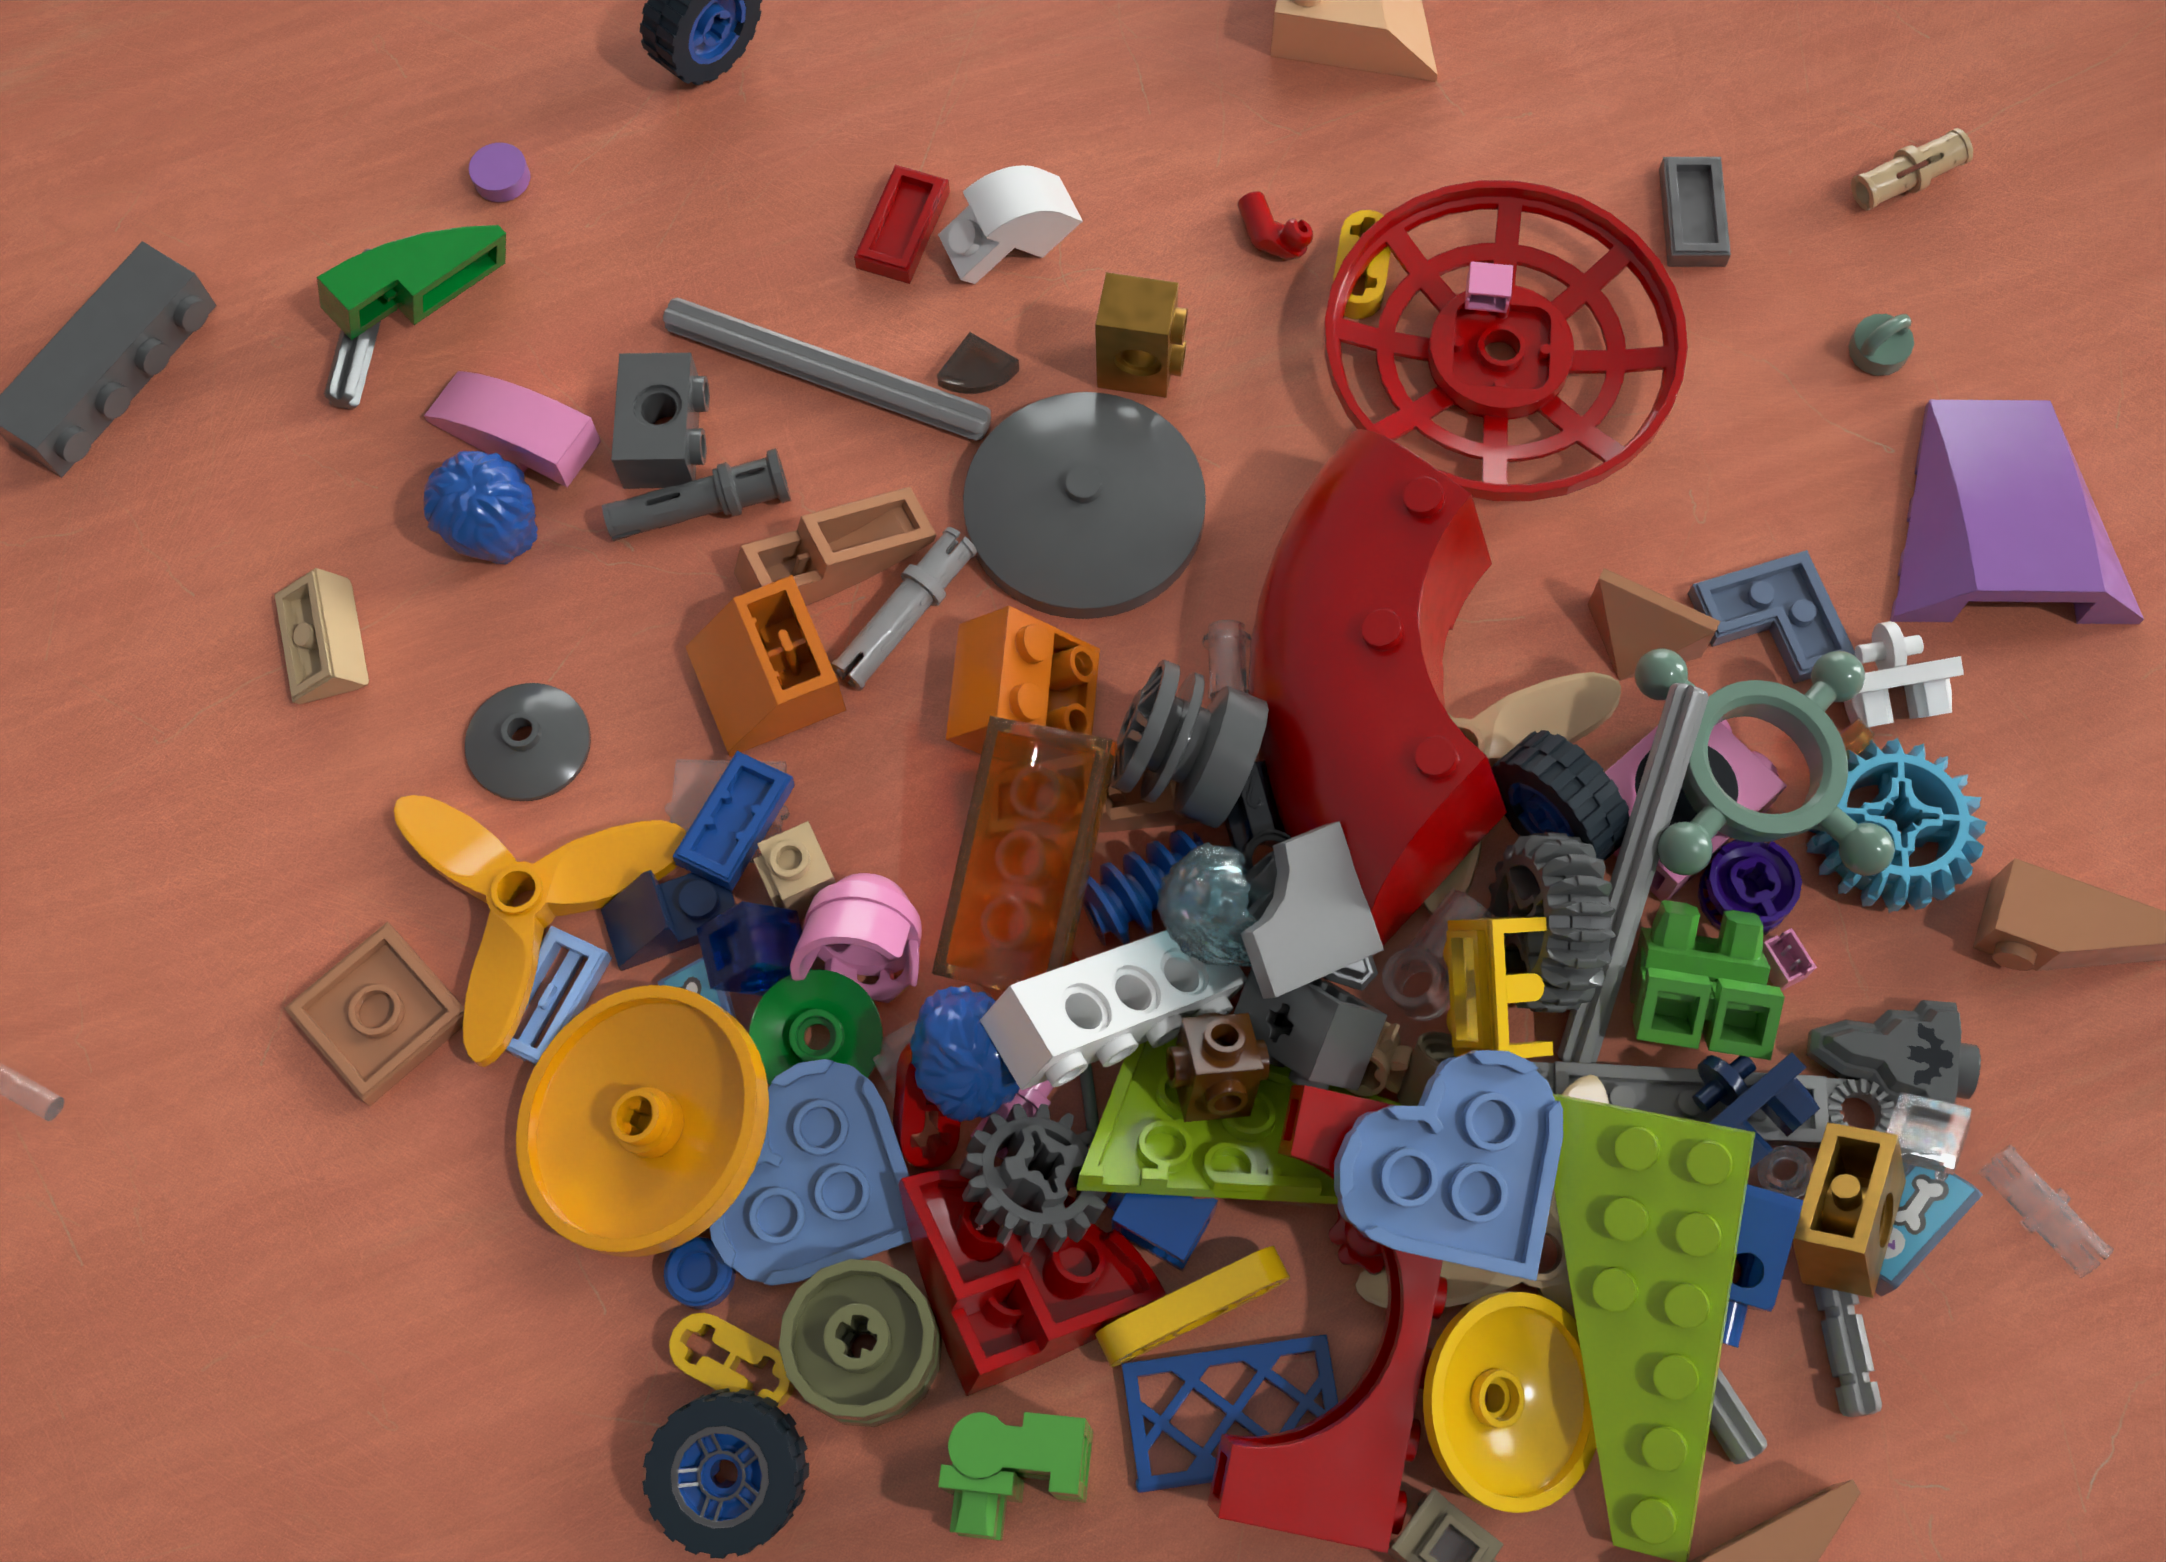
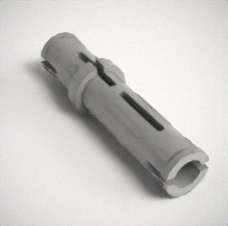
M947 527L942 532L943 535L917 566L910 564L901 574L903 582L837 660L835 659L831 663L833 671L842 680L847 675L851 678L848 685L859 691L863 689L867 680L930 605L938 606L946 597L944 590L968 560L976 555V547L966 536L960 543L956 540L961 533L958 530Z

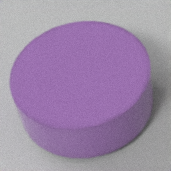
M492 143L479 149L470 160L469 175L479 195L489 201L506 202L513 200L526 190L530 182V171L524 155L517 147L511 144Z

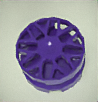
M1735 839L1719 850L1700 877L1698 898L1702 912L1717 929L1720 930L1721 923L1716 920L1715 915L1720 914L1723 916L1724 911L1729 910L1755 913L1759 916L1763 924L1764 936L1777 928L1791 912L1800 898L1802 879L1797 863L1786 849L1775 842L1756 843ZM1703 888L1708 890L1709 897H1704ZM1712 902L1716 909L1709 910L1706 904Z

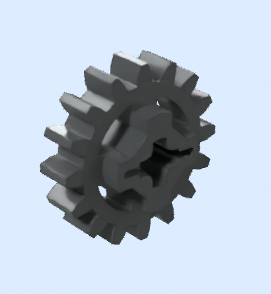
M1014 1104L1006 1120L994 1112L989 1116L983 1130L975 1131L966 1148L969 1154L966 1155L959 1171V1175L970 1179L962 1194V1198L965 1202H980L982 1204V1208L974 1220L979 1226L987 1224L992 1220L1000 1225L996 1241L1003 1244L1012 1233L1021 1236L1023 1252L1030 1253L1038 1239L1044 1238L1050 1251L1056 1252L1060 1249L1067 1236L1076 1243L1079 1242L1090 1225L1096 1223L1105 1209L1106 1204L1102 1200L1107 1192L1076 1190L1075 1202L1067 1208L1064 1206V1201L1068 1196L1070 1188H1077L1079 1174L1089 1151L1088 1146L1095 1136L1092 1130L1082 1132L1079 1135L1070 1130L1074 1119L1072 1114L1067 1113L1059 1122L1050 1120V1112L1046 1104H1040L1034 1117H1028L1021 1104ZM1007 1147L1008 1154L1006 1158H1004L1000 1166L994 1167L995 1155Z

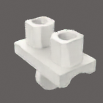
M1892 621L1875 625L1872 632V643L1857 645L1855 648V656L1863 664L1875 661L1878 671L1866 672L1862 690L1854 698L1844 702L1852 729L1894 723L1888 688L1904 686L1910 719L1952 713L1950 677L1964 675L1961 656L1907 665V656L1923 652L1924 645L1921 636L1904 637L1900 627Z

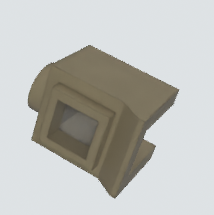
M1432 1488L1422 1496L1417 1504L1419 1508L1401 1534L1392 1539L1387 1553L1397 1562H1497L1494 1558L1504 1544L1451 1504L1436 1489Z

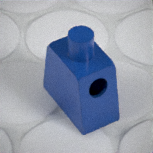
M1747 1184L1736 1259L1741 1267V1276L1737 1283L1734 1284L1732 1282L1723 1344L1736 1348L1739 1347L1748 1309L1772 1311L1804 1200Z

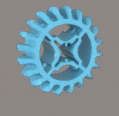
M1898 738L1888 741L1882 750L1872 740L1863 743L1856 751V754L1848 749L1846 751L1848 759L1847 784L1837 807L1857 824L1874 823L1886 829L1894 841V858L1891 864L1878 874L1871 876L1856 874L1843 864L1839 855V843L1826 832L1810 829L1808 831L1816 835L1807 843L1806 852L1825 854L1826 859L1819 866V875H1830L1836 871L1843 878L1838 884V894H1846L1854 886L1862 890V907L1872 906L1882 896L1889 913L1899 911L1906 901L1916 911L1917 909L1925 908L1932 901V897L1937 901L1945 900L1955 891V885L1963 884L1972 875L1973 867L1970 863L1976 862L1981 857L1984 848L1976 839L1985 832L1987 822L1971 816L1980 807L1982 797L1963 796L1961 792L1968 783V775H1958L1951 778L1945 772L1948 767V756L1940 757L1934 763L1925 760L1924 743L1914 746L1908 754L1904 753ZM1878 785L1879 793L1872 800L1873 803L1864 802L1860 808L1847 807L1850 792L1861 787ZM1926 842L1938 843V852L1934 862L1922 866L1909 867V856L1915 851V847H1922Z

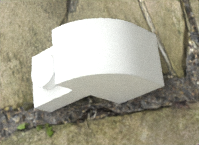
M1021 165L992 172L967 187L963 194L969 206L947 225L938 236L960 280L976 284L1014 248L1043 258L1083 220L1059 176L1034 166Z

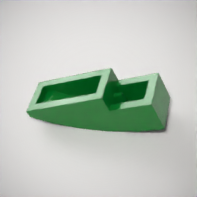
M499 225L457 227L425 232L375 247L351 257L317 276L320 307L351 340L398 309L413 325H416L505 264L506 232Z

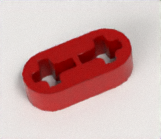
M909 1043L900 1053L897 1063L892 1124L901 1152L906 1160L916 1167L929 1169L942 1165L954 1154L959 1142L961 1122L944 1116L936 1104L927 1100L922 1089L918 1088L915 1079L916 1068L912 1064L913 1053ZM926 1111H929V1119L939 1131V1134L929 1135L926 1146L920 1147L912 1134L923 1132Z

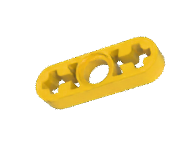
M1269 1246L1113 1321L1100 1329L1095 1335L1110 1367L1118 1366L1274 1290L1288 1281L1290 1276L1275 1246Z

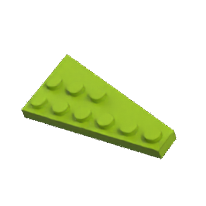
M1177 1037L1156 1048H1153L1149 1041L1139 1044L1132 1054L1124 1058L1079 1174L1076 1188L1078 1191L1338 1204L1333 1179L1307 1163L1278 1154L1291 1086L1297 1085L1288 1079L1291 1069L1270 1064L1268 1079L1260 1081L1251 1116L1184 1122L1176 1088H1171L1166 1071L1167 1048L1176 1046ZM1329 1085L1328 1088L1329 1091L1402 1106L1398 1102L1377 1095L1358 1096L1345 1088Z

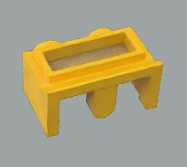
M1546 917L1447 920L1448 931H1446L1447 940L1443 949V957L1448 967L1450 1009L1447 1014V1027L1452 1035L1454 1056L1458 1057L1475 1050L1509 1051L1522 1058L1553 1056V1042L1509 1043L1507 1003L1539 1000L1544 993V982L1535 973L1506 974L1504 933L1547 931Z

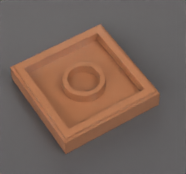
M388 922L284 1008L362 1101L369 1106L375 1103L463 1027L464 1007Z

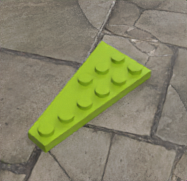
M1553 1093L1555 1101H1560L1563 1108V1141L1554 1191L1613 1546L1675 1562H1687L1690 1556L1755 1132Z

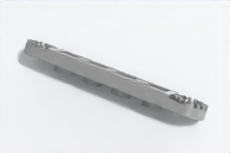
M1555 1061V1063L1533 1062L1539 1068L1537 1072L1549 1082L1554 1094L1561 1095L1577 1079L1591 1074L1597 1076L1604 1085L1609 1104L1705 1123L1711 1122L1727 1108L1726 1105L1719 1101L1707 1112H1704L1694 1103L1692 1096L1705 1086L1697 1069ZM1753 1072L1744 1079V1082L1750 1088L1767 1073ZM1798 1075L1796 1078L1804 1085L1820 1108L1815 1114L1788 1137L1761 1109L1747 1120L1770 1146L1820 1148L1827 1122L1849 1125L1847 1122H1843L1844 1116L1840 1114L1843 1107L1841 1104L1846 1098H1859L1870 1105L1875 1115L1873 1131L1890 1133L1895 1127L1894 1121L1896 1120L1897 1113H1894V1101L1886 1102L1882 1100L1889 1094L1883 1091L1879 1096L1877 1095L1876 1090L1879 1085L1875 1082L1870 1084V1082L1862 1078L1854 1080L1827 1078V1076Z

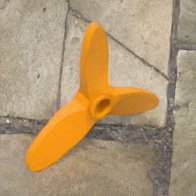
M417 795L404 796L396 801L394 807L396 824L403 836L424 861L451 883L485 902L490 908L482 942L469 979L463 1018V1043L468 1056L479 1067H486L495 1062L507 1049L516 1033L532 991L544 929L557 916L581 913L604 907L643 872L652 870L657 880L665 877L678 867L675 864L673 855L687 833L685 829L675 823L663 820L629 823L574 839L535 863L517 862L496 836L473 818L448 804L430 797ZM535 890L532 898L522 906L511 907L514 899L524 891Z

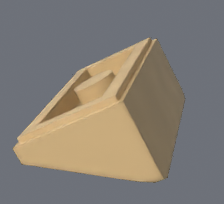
M315 568L277 592L275 600L292 702L303 704L358 690L368 685L369 678L350 580L346 577Z

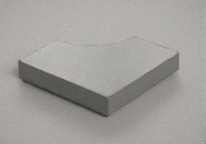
M1340 821L1325 824L1273 845L1277 867L1273 899L1261 919L1240 933L1263 999L1279 997L1384 950L1370 907L1355 871Z

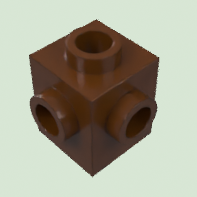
M1212 1012L1201 1014L1197 1017L1182 1018L1176 1046L1167 1048L1166 1071L1171 1088H1176L1184 1122L1251 1116L1260 1081L1268 1079L1270 1063L1267 1045L1263 1039L1256 1040L1249 1013L1223 1015Z

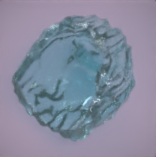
M1207 842L1190 850L1186 856L1171 865L1169 874L1161 878L1157 906L1164 927L1167 928L1170 938L1190 958H1197L1205 965L1252 967L1240 933L1259 921V919H1255L1247 910L1249 902L1248 892L1251 884L1243 878L1248 873L1247 869L1242 866L1245 864L1244 855L1233 847L1213 846Z

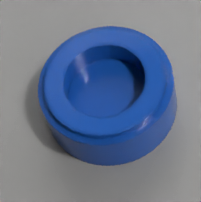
M696 1237L674 1248L668 1256L664 1267V1280L670 1294L682 1305L697 1310L709 1309L720 1304L730 1294L736 1278V1270L724 1263L712 1240L703 1237Z

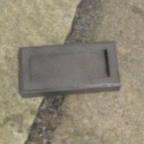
M1663 157L1659 174L1668 267H1726L1731 253L1721 157Z

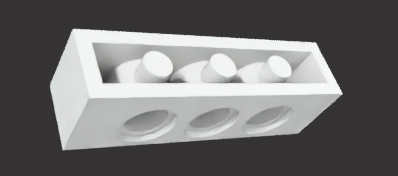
M1205 916L1012 984L984 1014L980 1022L1021 1091L1047 1080L1052 1087H1058L1079 1076L1087 1069L1090 1063L1100 1060L1103 1067H1108L1132 1054L1141 1043L1149 1041L1153 1048L1168 1043L1178 1036L1182 1018L1197 1017L1201 1014L1212 1012L1223 1015L1229 1014L1233 1010L1230 1000L1244 987L1247 977L1209 918Z

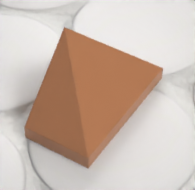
M1605 568L1587 604L1619 681L1635 677V667L1639 659L1654 649L1665 648L1678 653L1685 662L1701 658L1721 622Z

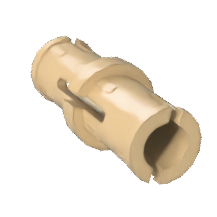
M1955 128L1947 132L1946 135L1919 147L1913 145L1906 146L1898 150L1892 160L1873 170L1853 177L1851 181L1853 196L1862 209L1870 210L1878 204L1906 191L1917 193L1930 185L1931 179L1959 165L1970 162L1973 158L1972 143L1963 130ZM1924 160L1927 161L1926 166L1899 179L1897 178V173Z

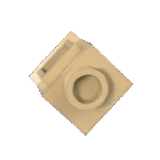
M809 821L757 843L762 855L753 859L783 927L804 919L814 896L826 886L836 883Z

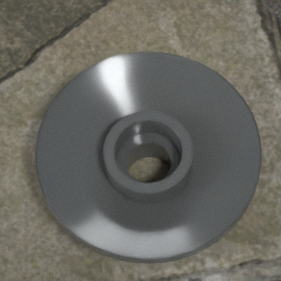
M519 684L496 693L476 711L466 732L465 756L474 777L485 789L494 795L512 801L539 800L559 792L579 774L590 750V727L579 704L566 692L546 684ZM525 726L532 727L530 736L525 740L515 741L512 739L514 733Z

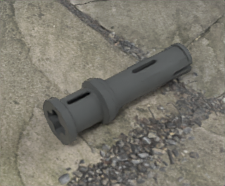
M777 449L768 450L765 458L730 467L727 462L718 464L717 468L712 469V476L651 491L629 499L603 504L602 512L612 540L617 541L635 534L671 526L711 513L724 511L726 516L730 514L732 517L742 514L744 507L776 498L782 503L791 501L786 476Z

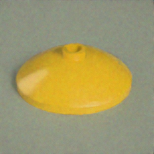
M1498 1292L1483 1296L1471 1302L1452 1318L1432 1351L1427 1366L1423 1391V1412L1428 1440L1433 1454L1446 1477L1463 1495L1487 1508L1512 1513L1531 1512L1547 1507L1561 1499L1578 1483L1587 1470L1597 1449L1576 1320L1561 1306L1545 1297L1526 1292ZM1486 1390H1487V1392H1488V1399H1487V1403H1486V1405H1485V1394H1486Z

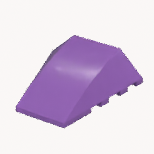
M1930 399L1925 407L1914 473L1917 475L1914 495L1910 500L1907 515L1909 527L1905 549L1901 553L1898 570L1900 581L1897 598L1893 602L1890 621L1953 622L1968 601L2074 602L2077 624H2140L2144 620L2051 401Z

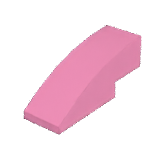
M458 371L424 415L427 422L487 454H500L504 460L516 464L523 472L529 467L567 488L601 442L591 417L530 389L478 373Z

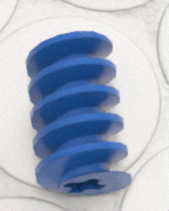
M1182 830L1171 832L1169 837L1170 851L1159 841L1147 843V863L1134 851L1124 854V875L1111 862L1100 865V885L1087 873L1077 876L1076 887L1079 898L1103 946H1106L1105 934L1110 931L1124 945L1130 943L1128 923L1133 920L1147 934L1154 932L1152 912L1157 909L1171 923L1177 921L1175 901L1178 899H1182L1194 912L1201 910L1198 890L1205 888L1217 901L1224 899L1221 880L1214 861L1196 832H1193V840Z

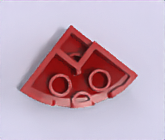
M960 1169L924 1172L901 1178L898 1184L909 1234L928 1299L947 1352L966 1396L1009 1380L1097 1339L1095 1334L1106 1325L1167 1295L1157 1276L1141 1254L1115 1229L1110 1232H1104L1097 1225L1091 1224L1079 1242L1076 1243L1067 1236L1060 1249L1056 1252L1050 1251L1044 1238L1038 1239L1030 1253L1023 1252L1021 1236L1012 1233L1009 1239L1002 1244L996 1241L997 1232L1000 1227L999 1224L992 1220L987 1224L979 1226L974 1221L982 1208V1204L980 1202L963 1201L962 1194L970 1179L959 1175ZM1069 1195L1064 1201L1065 1208L1075 1202V1199Z

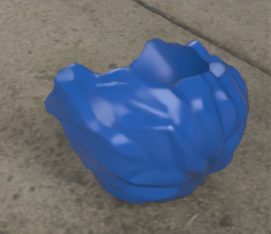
M480 451L458 452L453 457L445 460L441 467L436 468L424 486V516L428 521V528L440 534L443 540L459 554L491 561L495 564H509L515 557L530 550L532 543L537 540L536 507L533 503L532 490L524 481V472L516 464L504 460L497 453L487 454Z
M967 985L959 988L950 986L946 989L937 990L933 996L927 997L919 1010V1017L910 1041L913 1053L912 1064L916 1068L915 1079L918 1088L922 1089L927 1100L936 1104L944 1116L958 1122L964 1120L971 1121L977 1117H988L996 1112L1002 1104L1011 1103L1016 1093L1020 1090L980 1022V1019L996 1000L988 997L984 992H972L971 988Z

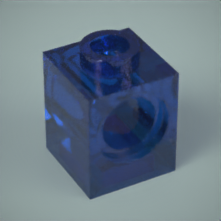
M742 901L696 928L710 989L764 996L778 981L791 975L790 963L802 934L798 912L796 910Z

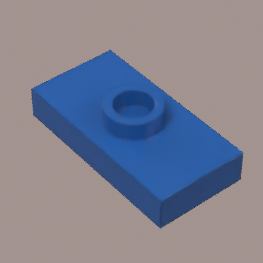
M736 751L673 855L675 864L733 891L758 849L757 843L764 839L795 786L793 776Z

